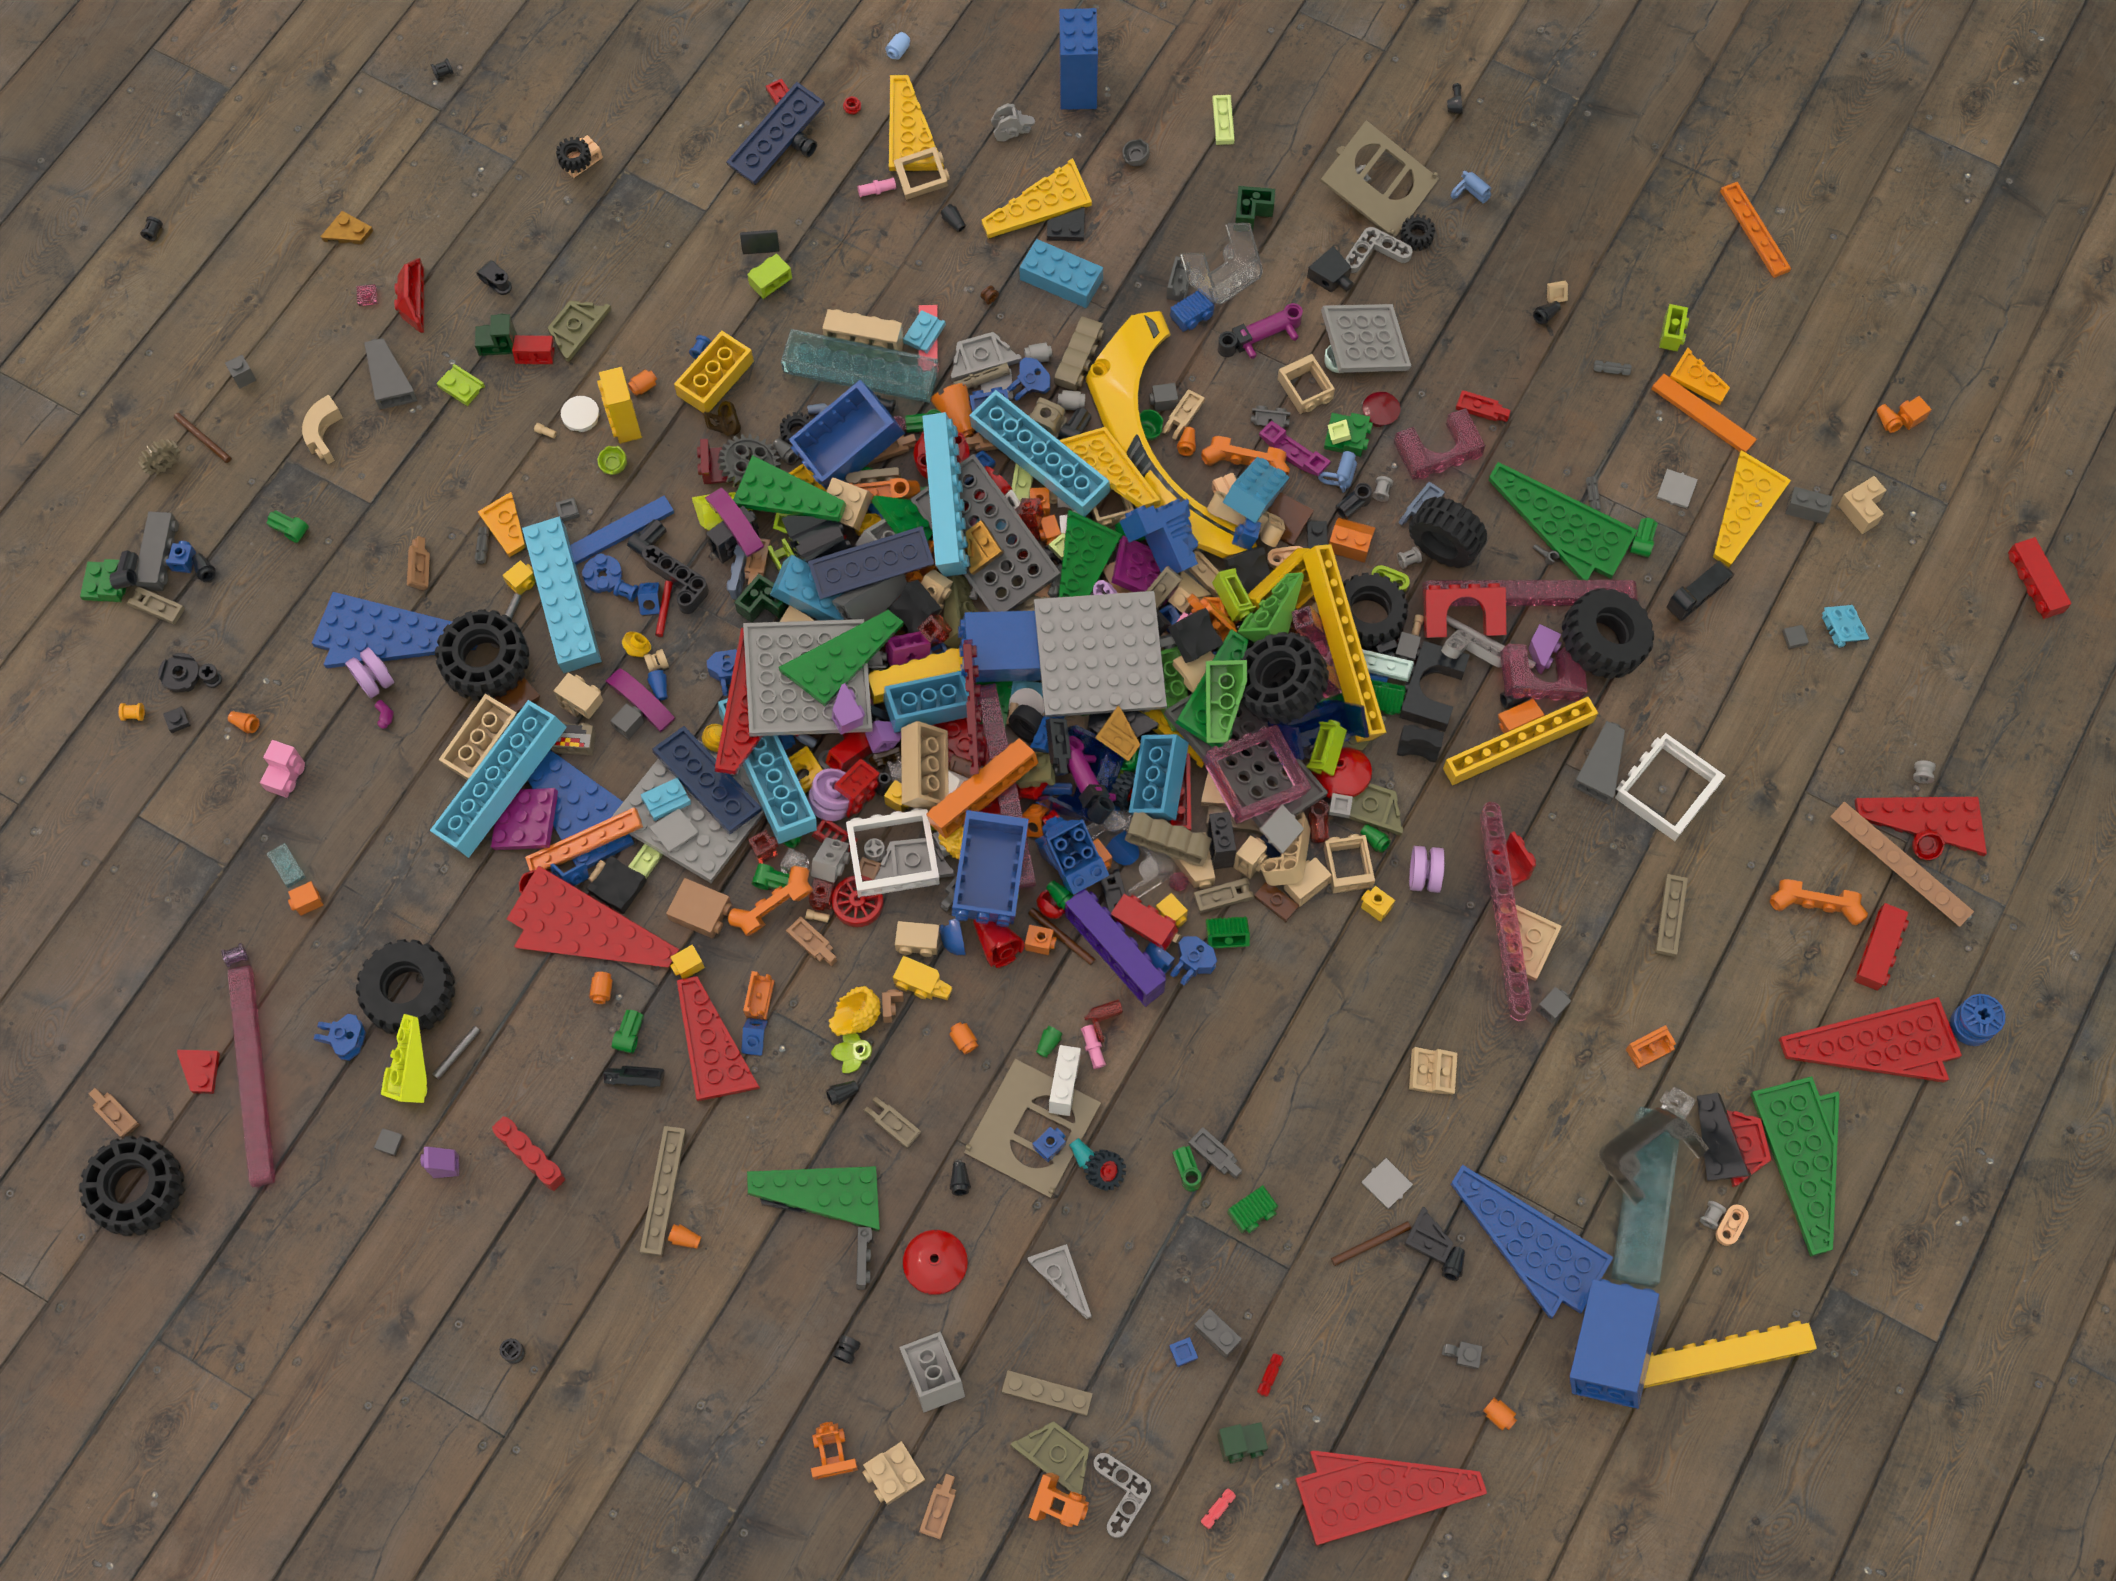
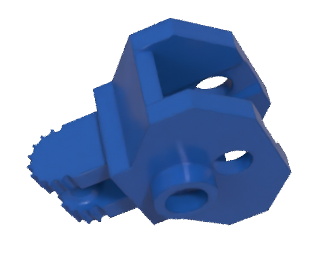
M1025 357L1020 361L1018 379L1007 387V390L1011 392L1020 384L1024 386V389L1014 397L1016 401L1032 392L1046 394L1051 389L1050 374L1037 359ZM1037 371L1041 372L1040 375H1035Z
M736 649L715 652L707 660L709 675L720 681L723 696H728L727 685L731 684L737 653Z
M1197 936L1183 937L1178 944L1179 963L1170 975L1175 978L1184 968L1188 972L1183 976L1180 983L1186 985L1197 974H1211L1216 968L1217 963L1214 949Z
M347 1014L338 1022L333 1021L332 1024L318 1022V1028L330 1032L328 1036L315 1034L313 1040L329 1044L341 1060L350 1061L360 1053L366 1031L356 1015Z

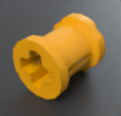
M138 703L137 705L120 704L119 718L121 721H126L127 719L143 721L145 715L143 703Z

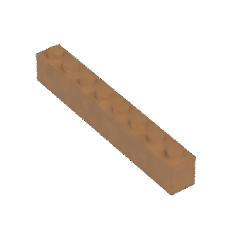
M1845 801L1830 816L1959 927L1973 914L1974 911Z

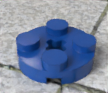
M600 553L585 564L582 575L586 586L595 593L611 592L614 590L617 581L622 579V570L615 558ZM606 571V577H598L599 572Z

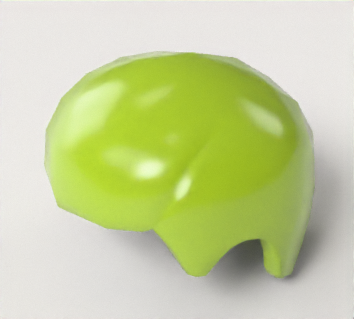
M607 446L600 452L597 458L599 468L608 475L619 474L627 465V456L619 446Z

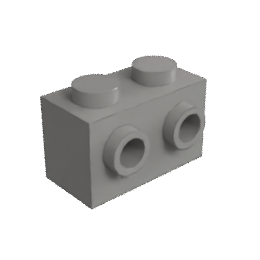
M826 837L812 860L811 876L834 883L837 877L842 875L844 865L850 861L849 843Z

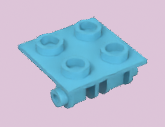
M1853 605L1824 608L1825 611L1822 612V619L1826 624L1827 630H1831L1829 634L1833 635L1832 639L1838 648L1845 646V642L1869 639Z

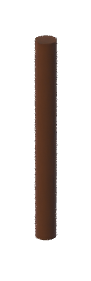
M180 413L174 415L176 421L224 462L228 463L231 461V457L184 416Z
M1035 908L1028 912L1043 927L1053 929L1054 936L1089 965L1095 962L1096 959Z
M1407 1221L1331 1258V1261L1336 1266L1410 1230L1411 1226Z

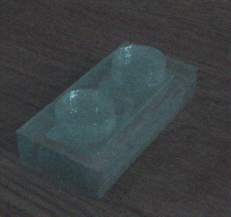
M285 843L267 853L287 888L306 878Z

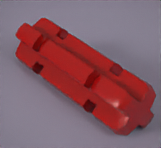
M1278 1354L1272 1355L1270 1359L1271 1364H1268L1262 1378V1383H1260L1257 1393L1265 1397L1269 1395L1270 1386L1273 1385L1279 1371L1278 1367H1281L1284 1360L1282 1356Z

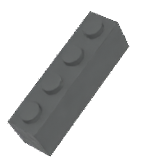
M148 511L136 568L137 587L148 591H163L164 585L168 582L167 571L169 566L166 564V559L169 558L172 543H175V532L179 529V523L172 513Z

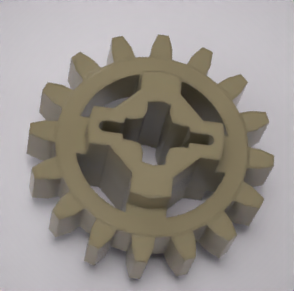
M161 439L159 442L154 441L152 446H146L147 450L141 452L143 455L138 457L140 460L138 464L145 473L152 475L155 472L158 475L160 472H166V468H172V464L178 462L176 459L181 457L179 454L181 450L170 439L166 441Z

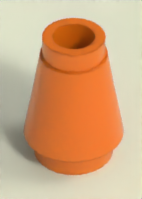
M1886 404L1878 407L1876 412L1885 430L1890 433L1898 431L1903 425L1902 418Z
M1192 427L1184 428L1177 444L1178 452L1183 456H1191L1196 450L1195 429Z
M232 711L228 715V722L245 733H254L259 727L260 721L254 714Z
M674 1224L668 1237V1241H671L673 1245L696 1249L701 1240V1236L681 1224L679 1226Z

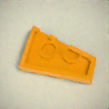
M1687 348L1671 373L1670 378L1681 386L1720 405L1730 387L1717 374L1710 372L1704 366L1705 363L1701 359L1698 360L1692 355V351Z
M511 492L478 511L479 516L509 558L526 548Z

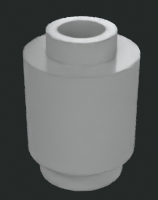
M1046 342L1033 344L1024 348L1025 357L1037 359L1040 363L1048 362L1049 357H1052L1051 346H1047Z
M1063 390L1062 394L1058 395V405H1061L1065 410L1085 408L1086 394H1081L1080 391Z

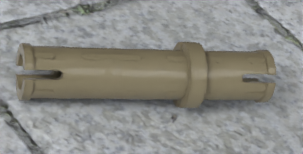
M1006 362L974 375L973 373L969 374V377L954 381L953 383H962L963 386L966 384L968 389H975L983 383L1011 373Z

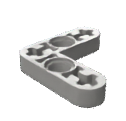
M1369 227L1361 234L1345 260L1350 265L1355 260V257L1357 258L1356 264L1350 265L1351 273H1357L1374 249L1398 262L1406 263L1411 259L1412 248L1377 228ZM1371 235H1374V237H1372L1368 243V236L1370 237ZM1384 242H1390L1392 244V247L1385 248L1382 244ZM1359 247H1364L1367 250V252L1359 253L1357 249Z
M1459 629L1446 640L1441 650L1446 656L1453 659L1458 658L1465 650H1468L1496 667H1503L1507 660V656L1500 650Z
M1100 1453L1094 1459L1095 1471L1126 1492L1107 1523L1108 1534L1113 1538H1121L1127 1532L1149 1497L1151 1485L1145 1478L1111 1455ZM1105 1458L1108 1459L1107 1464L1112 1468L1114 1464L1118 1465L1114 1469L1112 1476L1108 1475L1110 1473L1108 1468H1099V1459L1102 1461ZM1120 1470L1126 1471L1129 1475L1128 1480L1124 1483L1118 1482L1116 1479V1473ZM1133 1476L1137 1478L1134 1483L1139 1486L1142 1483L1146 1485V1493L1142 1492L1139 1495L1136 1493L1137 1488L1133 1485L1131 1489L1126 1487L1131 1483ZM1126 1502H1132L1135 1505V1512L1131 1515L1123 1512L1122 1506ZM1119 1512L1123 1518L1129 1519V1522L1126 1523L1124 1520L1121 1524L1123 1531L1113 1533L1111 1524H1117L1120 1517L1116 1515Z

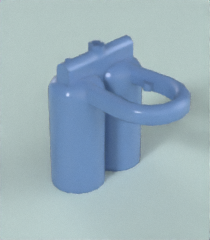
M1463 171L1461 176L1463 180L1453 189L1450 195L1452 199H1456L1466 189L1479 201L1485 203L1491 196V187L1473 172Z
M1349 451L1343 452L1337 474L1322 472L1318 479L1327 485L1340 486L1339 488L1344 493L1346 488H1349L1352 484L1357 467L1356 455ZM1323 477L1337 478L1338 481L1326 480Z

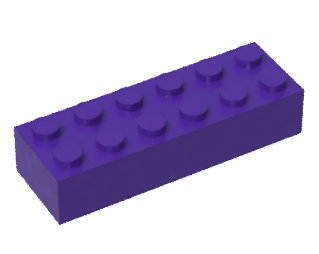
M1086 889L1081 890L1065 903V917L1145 1007L1164 993L1166 975L1159 967L1155 968L1151 963L1152 959L1146 952L1142 953L1137 948L1139 947L1138 943L1134 938H1129L1124 933L1125 929L1119 922L1115 923L1109 910L1097 903L1098 899L1094 893L1088 892Z

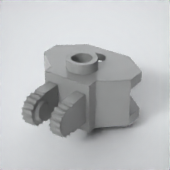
M1007 103L997 108L991 123L995 128L993 133L997 141L1004 142L1012 137H1018L1019 133L1028 134L1031 127L1035 124V120L1030 115H1022L1021 111L1017 110L1014 104Z

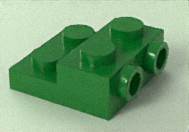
M1332 413L1329 425L1347 420L1351 439L1333 445L1328 429L1324 449L1340 453L1349 451L1361 457L1362 451L1367 450L1369 439H1366V433L1370 434L1373 423L1369 422L1370 416L1351 413V416Z
M104 559V562H87L80 594L82 600L122 602L126 588L114 589L109 579L110 574L117 571L119 560Z

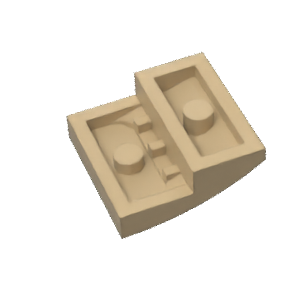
M1212 651L1188 663H1185L1182 656L1173 660L1172 665L1184 677V685L1192 693L1206 671V661H1212L1215 656Z
M1414 1047L1411 1054L1409 1090L1455 1094L1457 1053L1441 1049L1433 1051Z

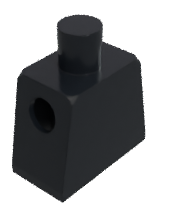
M1334 246L1308 267L1307 278L1329 292H1333L1339 286L1347 292L1354 284L1349 279L1351 266Z

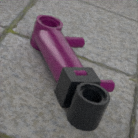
M1295 303L1288 304L1284 310L1247 326L1243 323L1232 328V332L1226 331L1221 333L1218 340V353L1223 357H1231L1236 353L1237 348L1239 353L1246 351L1249 357L1254 359L1257 354L1252 347L1253 343L1284 330L1287 331L1292 341H1296L1299 336L1294 329L1301 325L1303 313L1301 306Z
M1069 736L1071 759H1069L1067 767L1081 792L1078 798L1083 808L1088 809L1087 815L1089 819L1096 824H1103L1115 810L1113 801L1116 800V795L1108 793L1105 785L1098 783L1089 763L1096 762V756L1084 754V744L1075 736Z

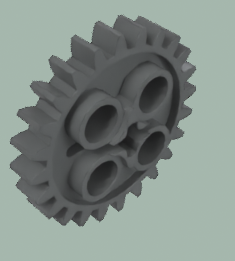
M741 434L740 439L734 436L733 440L728 439L727 443L723 444L718 459V463H720L719 470H723L722 476H728L726 482L733 481V487L740 485L749 464V449L751 450L750 459L753 455L780 469V456H775L777 450H771L772 444L765 445L766 439L759 441V436H756L755 439H752L751 434H749L748 438Z

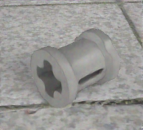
M1379 476L1376 478L1377 486L1375 491H1373L1372 497L1377 501L1386 502L1389 499L1388 493L1393 485V480L1385 476Z
M1414 546L1407 552L1397 553V560L1400 567L1406 569L1410 564L1421 563L1422 556L1419 549Z
M1709 1201L1707 1203L1708 1208L1704 1216H1701L1700 1222L1704 1226L1716 1230L1718 1228L1717 1223L1721 1215L1725 1214L1726 1208L1717 1202Z

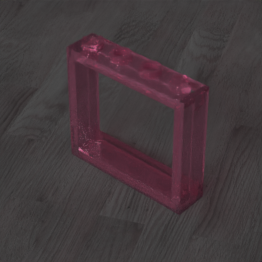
M1277 725L1272 727L1264 726L1257 733L1252 734V732H1249L1237 741L1235 739L1229 740L1220 748L1214 746L1211 750L1207 751L1206 756L1202 760L1236 824L1279 807L1280 804L1284 805L1303 797L1312 788ZM1269 740L1294 787L1242 808L1217 760Z

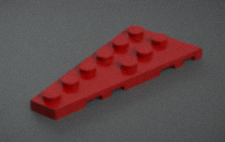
M1978 797L1855 799L1856 812L1871 824L1880 827L1887 826L1901 833L1903 831L1911 833L1913 836L1927 829L1936 831L1942 836L1945 844L1956 846L1963 851L1977 852V855L1981 856L1987 854Z
M696 976L677 980L696 1100L702 1101L760 1089L699 978Z

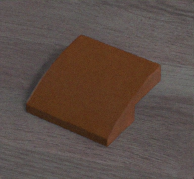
M1280 492L1268 512L1280 517L1284 521L1285 531L1280 540L1294 546L1303 533V528L1313 515L1314 510Z
M525 678L517 682L518 686L516 688L506 691V695L502 697L499 695L494 697V699L517 713L520 712L528 700L533 703L539 701L540 695Z

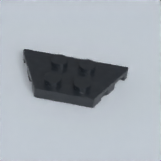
M1140 711L1123 712L1137 739H1140L1142 735L1152 729L1156 730L1160 726L1159 723ZM1112 713L1090 714L1088 727L1098 733Z

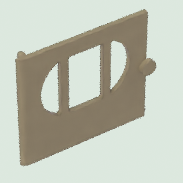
M1367 120L1346 147L1341 146L1337 148V159L1320 179L1322 183L1386 234L1394 238L1400 232L1407 217L1410 218L1439 180L1437 177L1438 173L1429 171ZM1369 145L1379 146L1378 151L1362 172L1357 174L1355 158L1358 151ZM1387 151L1401 162L1404 168L1386 192L1381 194L1368 184L1364 177L1381 154ZM1410 171L1413 177V187L1410 194L1399 200L1389 199L1391 193L1406 173Z
M1015 1059L971 1141L966 1145L964 1153L1051 1198L1074 1156L1069 1144L1077 1138H1080L1082 1141L1101 1102L1074 1089L1071 1109L1075 1117V1123H1071L1056 1114L1049 1113L1048 1110L1032 1103V1101L1039 1097L1051 1095L1054 1077L1052 1078ZM1026 1109H1031L1071 1130L1066 1145L1062 1148L1059 1155H1055L1051 1159L1054 1163L1047 1167H1028L1019 1162L1011 1150L1010 1141H1015L1036 1152L1033 1149L1032 1142L1014 1133Z

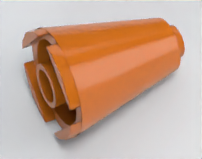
M962 383L954 384L944 388V393L941 395L938 392L934 394L931 398L933 405L941 413L946 412L949 419L952 418L953 425L957 427V432H961L965 438L973 436L975 429L971 427L969 415L972 413L966 384L964 386Z

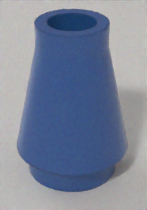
M663 670L648 673L647 681L655 697L659 701L667 699V675L664 674Z

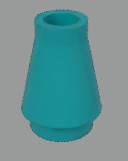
M1077 1138L1069 1146L1079 1167L1083 1169L1088 1168L1085 1165L1086 1161H1091L1088 1157L1095 1155L1080 1138Z

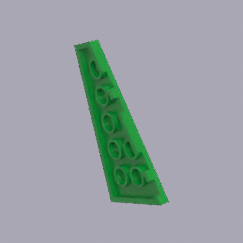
M753 455L733 499L739 508L744 506L746 509L796 516H811L817 519L839 522L847 506L845 501Z
M1068 510L1058 597L1091 595L1095 583L1098 582L1122 534Z
M887 610L779 666V671L823 706H826L839 693L841 685L847 684L903 626V621Z
M1231 629L1223 641L1224 644L1220 646L1212 661L1240 660L1245 655L1248 640ZM1206 671L1175 721L1177 725L1207 743ZM1231 730L1228 743L1207 744L1226 756L1229 753V742L1233 730Z
M876 1166L747 1171V1195L772 1202L776 1201L789 1207H797L835 1220L850 1222L853 1225L870 1227L874 1231L879 1232L880 1230Z

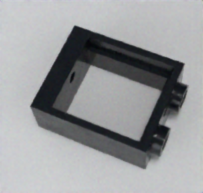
M742 506L740 510L759 537L756 515L751 510L748 511ZM723 521L706 532L710 550L722 564L735 555L734 550L736 545H738L736 538Z
M1230 812L1209 814L1207 835L1212 839L1210 854L1213 869L1233 867L1236 846Z

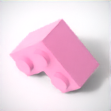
M272 740L263 757L269 766L260 784L266 791L287 798L289 793L294 790L298 776L303 773L305 762L294 747Z

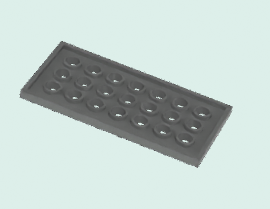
M972 454L960 463L961 474H958L959 481L961 480L963 492H960V499H963L964 503L969 504V508L966 511H962V518H965L966 521L964 536H966V531L972 527L970 525L971 519L979 518L984 521L1004 553L975 575L970 573V564L967 567V574L964 575L990 612L1012 611L1059 578L1061 573L975 454ZM967 477H974V482L971 485H965L964 482ZM928 486L912 497L911 501L918 507V511L923 518L928 520L929 526L932 529ZM978 492H985L983 499H975V495ZM988 507H996V510L992 515L986 514V509ZM1000 521H1005L1007 523L1006 527L998 530L997 524ZM1016 536L1017 542L1009 545L1007 543L1008 538ZM1027 551L1028 557L1026 559H1018L1020 552ZM1007 562L1012 563V568L1009 571L1002 570L1003 564ZM1032 566L1039 567V572L1035 575L1029 574V569ZM989 574L996 575V579L992 583L986 582V577ZM1020 577L1023 579V583L1020 586L1013 585L1015 578ZM1000 589L1007 590V594L1003 598L997 597V592Z
M1191 695L1165 710L1164 715L1184 739L1189 742V745L1259 828L1273 814V812L1267 811L1264 805L1272 806L1275 811L1280 804H1283L1291 814L1297 816L1327 796V790L1306 768L1268 722H1263L1257 716H1253L1242 701L1237 711L1240 717L1235 718L1232 727V735L1236 736L1238 741L1230 740L1229 753L1226 756L1175 723ZM1243 726H1250L1253 731L1247 732ZM1256 741H1263L1266 746L1260 747ZM1241 750H1247L1251 756H1244ZM1269 756L1277 757L1278 762L1271 761ZM1226 760H1233L1235 766L1228 765ZM1254 765H1260L1263 771L1255 770ZM1282 771H1288L1291 777H1285ZM1239 775L1247 776L1248 781H1242ZM1267 780L1274 781L1276 783V786H1269L1267 784ZM1294 786H1301L1304 792H1298ZM1251 790H1258L1261 796L1253 795ZM1279 796H1287L1289 802L1282 801Z

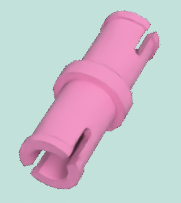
M894 178L882 181L874 180L873 183L859 185L857 188L861 198L872 194L880 195L881 192L895 190L896 183Z
M1094 1025L1081 1028L1086 1043L1085 1050L1089 1052L1093 1069L1104 1067L1106 1063L1100 1049L1102 1045L1101 1042H1098Z

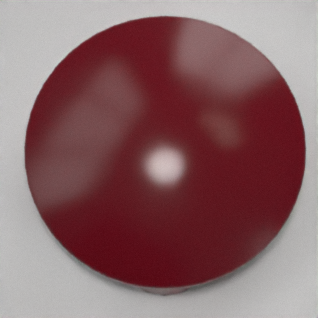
M1387 392L1370 394L1366 397L1362 406L1363 414L1370 416L1369 421L1375 427H1382L1383 425L1393 423L1397 420L1401 411L1399 401Z

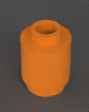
M645 369L631 378L627 384L632 393L637 396L656 386L655 381L657 378L651 370L648 372Z
M595 972L594 977H592L589 998L594 1003L605 1004L606 1001L610 1000L613 982L611 974Z
M959 1022L950 1028L951 1032L949 1035L964 1055L979 1046L976 1042L977 1038L967 1023L962 1024Z
M1495 1397L1483 1410L1487 1414L1486 1417L1501 1430L1504 1428L1509 1430L1517 1421L1514 1418L1516 1413Z

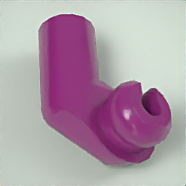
M379 700L375 704V708L380 712L377 724L380 728L385 729L391 724L394 714L383 700Z

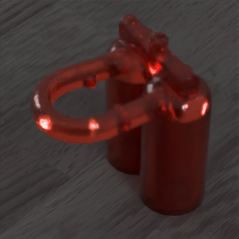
M1119 999L1091 1008L1088 1015L1084 1017L1085 1021H1092L1097 1038L1101 1043L1104 1042V1037L1099 1022L1123 1013Z

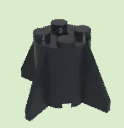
M787 515L781 518L789 535L788 539L791 540L789 542L790 548L795 557L807 563L810 560L851 548L849 540L843 537L842 532L844 528L839 521Z

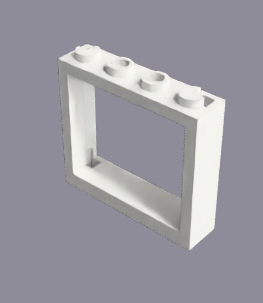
M1665 733L1661 739L1657 737L1651 745L1653 749L1650 753L1646 751L1639 760L1641 764L1638 767L1633 766L1628 773L1629 779L1626 782L1624 780L1620 782L1616 788L1618 793L1615 799L1676 841L1721 784L1725 775ZM1662 749L1710 782L1676 826L1628 793Z
M915 808L910 812L904 813L896 811L886 816L877 814L867 819L853 818L846 822L858 897L940 884L930 822L926 815L928 813L927 809ZM923 821L931 871L862 882L854 832Z

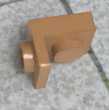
M891 989L886 993H882L884 1023H892V1016L896 1015V1005L891 1002H904L903 992Z

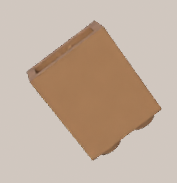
M684 878L666 915L670 921L713 939L716 933H720L723 926L722 921L725 915H729L732 904L729 896Z

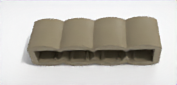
M1083 316L1080 318L1069 346L1054 377L1055 385L1076 391L1078 386H1082L1085 378L1083 374L1085 371H1089L1091 366L1090 359L1097 353V343L1099 340H1103L1105 334L1103 323Z
M1144 812L1133 813L1125 840L1132 844L1145 846L1152 851L1164 853L1172 858L1181 859L1196 866L1204 865L1212 841L1210 837L1202 832L1194 833L1184 826H1173L1164 819H1153Z

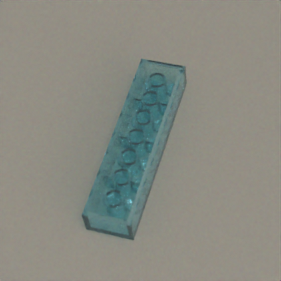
M794 329L790 330L781 359L782 370L786 374L852 387L861 380L874 392L927 403L931 401L939 373V362L936 358Z
M1640 1107L1635 1113L1611 1279L1655 1288L1660 1283L1683 1118L1681 1115Z

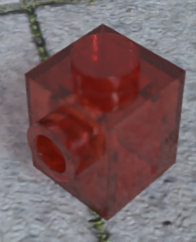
M1041 498L1021 499L1017 514L1028 529H1039L1044 515Z
M932 614L917 628L930 643H943L949 638V633L953 630L940 615Z
M767 830L748 839L750 848L759 864L778 855L776 850L779 847L774 836H769Z
M814 877L813 891L809 895L810 906L820 911H824V909L830 910L832 894L836 887L835 882Z

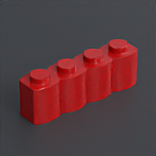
M503 1116L492 1126L494 1134L501 1143L507 1146L516 1158L523 1161L530 1172L538 1176L548 1189L555 1191L566 1180L559 1167L550 1161L544 1152L535 1146L512 1120Z

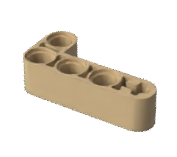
M1216 491L1207 510L1211 514L1238 526L1243 524L1246 517L1222 503L1227 494ZM1266 511L1258 520V522H1261L1259 535L1261 541L1265 544L1276 547L1285 531L1284 521L1280 517Z
M1304 812L1295 816V819L1304 828L1303 831L1282 853L1281 857L1266 859L1260 865L1268 885L1295 884L1303 879L1311 832Z

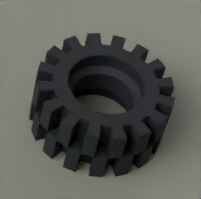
M570 137V140L565 138V143L561 141L559 143L560 146L556 148L559 165L562 169L565 168L566 172L571 170V173H575V170L579 173L581 168L585 170L586 165L589 166V161L592 159L587 142L585 143L583 139L580 141L579 137H576L575 140L573 137ZM571 152L581 153L576 158L567 157V155Z
M1416 214V218H1414V215H1411L1410 219L1407 217L1402 224L1400 239L1413 247L1414 251H1416V248H1419V251L1423 247L1427 249L1428 245L1432 244L1434 238V223L1431 222L1430 218L1426 220L1425 215L1422 218L1419 217L1420 214ZM1420 229L1425 234L1423 236H1415L1411 233V230Z
M793 412V416L788 414L787 419L783 418L782 423H780L781 439L793 446L789 440L793 436L790 430L796 426L804 427L812 419L807 414L803 416L802 412H799V415Z

